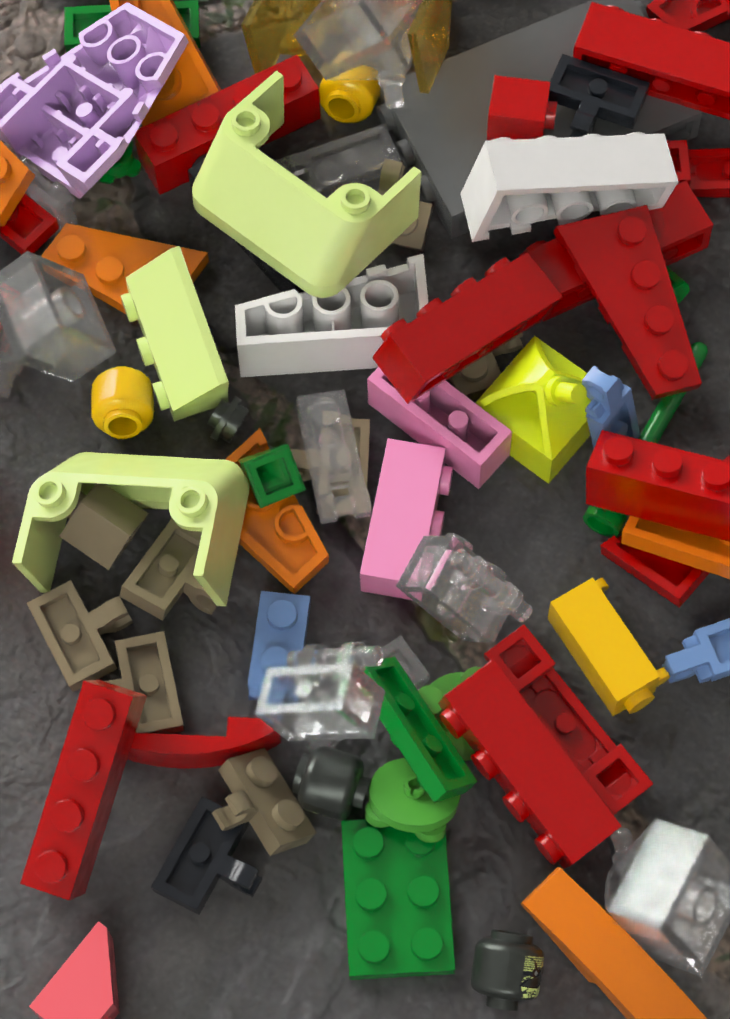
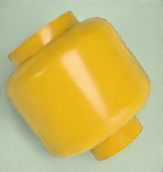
M347 54L337 57L329 64L319 87L321 106L336 121L343 123L364 121L372 114L380 96V85H383L380 71L372 62L359 55Z
M126 366L110 368L100 373L93 381L91 389V417L96 427L117 439L132 438L148 428L154 415V394L149 377L140 370Z

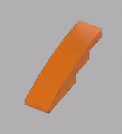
M557 867L520 903L587 981L595 983L626 1019H707L647 952L560 867Z

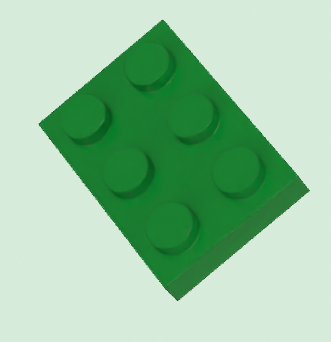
M366 819L341 821L349 980L455 974L446 831L441 840L429 843L420 840L412 832L401 831L390 826L384 828L372 826Z

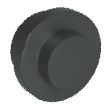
M235 396L231 403L223 399L220 401L207 424L215 428L210 436L217 441L220 437L230 443L249 412L247 408L240 405L242 401L240 398Z

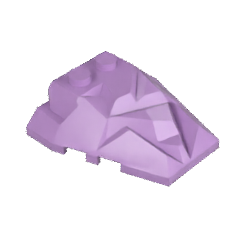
M128 2L78 33L81 43L62 56H59L56 50L53 49L42 56L47 64L45 67L24 80L17 72L0 85V139L9 144L25 164L79 199L122 157L189 43L185 34Z

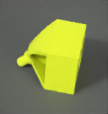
M534 336L475 403L512 431L510 456L549 484L590 436L585 409L591 400L587 397L586 388L582 385V379L587 373Z

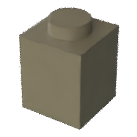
M96 483L87 495L80 491L78 503L72 513L67 516L70 520L59 537L109 570L128 547L149 513L108 485Z

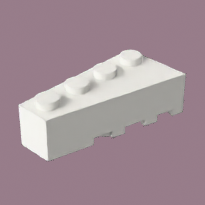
M632 132L627 135L614 136L587 134L582 137L565 138L547 135L537 139L516 140L500 137L484 142L460 195L472 242L489 239L488 231L510 227L511 233L514 235L531 232V224L539 221L557 218L558 224L563 225L584 219L595 211H599L600 215H605L647 205L649 210L663 208L679 181L665 133L645 134L643 132Z
M419 254L408 257L407 264L386 269L385 264L366 269V275L354 278L343 290L331 297H314L306 292L298 293L295 289L235 305L240 376L254 377L378 368L379 366L372 357L384 342L380 337L381 334L389 326L402 318L407 323L417 318V312L428 303L424 255Z

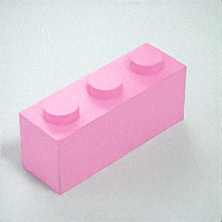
M379 367L367 378L368 404L418 443L446 448L445 464L453 467V470L479 489L510 456L512 431L447 381L442 382L407 404Z
M387 439L360 571L362 592L419 601L422 585H432L436 557L428 556L431 539L440 541L445 512L438 511L437 506L440 495L449 496L453 475V467L445 466L446 448Z

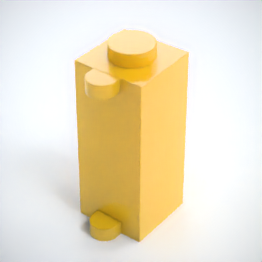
M591 578L551 601L548 621L611 715L615 716L627 709L629 714H632L647 706L655 698L653 693L656 691V687L666 682L670 675L665 667L658 670L654 668L604 594L609 588L604 578L597 579L596 581L594 578Z

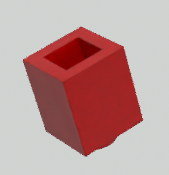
M494 75L488 113L487 140L492 141L500 137H508L512 140L537 139L544 136L545 129L554 130L558 102L549 101L551 82Z

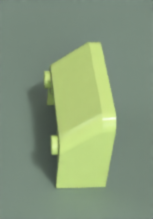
M275 71L224 117L193 183V205L201 216L306 293L314 297L327 298L343 290L418 219L421 171L413 167L383 196L371 187L361 183L345 184L328 198L320 194L259 150L268 138L284 124V79L281 73Z
M82 452L62 462L39 477L32 484L28 493L12 563L40 593H46L51 590L62 538L59 536L65 528L67 516L75 509L80 491L87 495L97 483L108 485L140 508L167 509L175 523L182 529L202 532L193 576L217 606H227L250 489L247 477L236 463L219 459Z

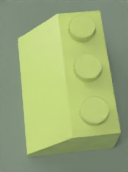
M180 246L171 248L127 276L128 293L120 296L129 322L138 320L144 337L136 339L144 365L146 367L154 364L159 381L152 383V387L160 410L170 409L175 422L216 408L222 399L228 402L229 381Z

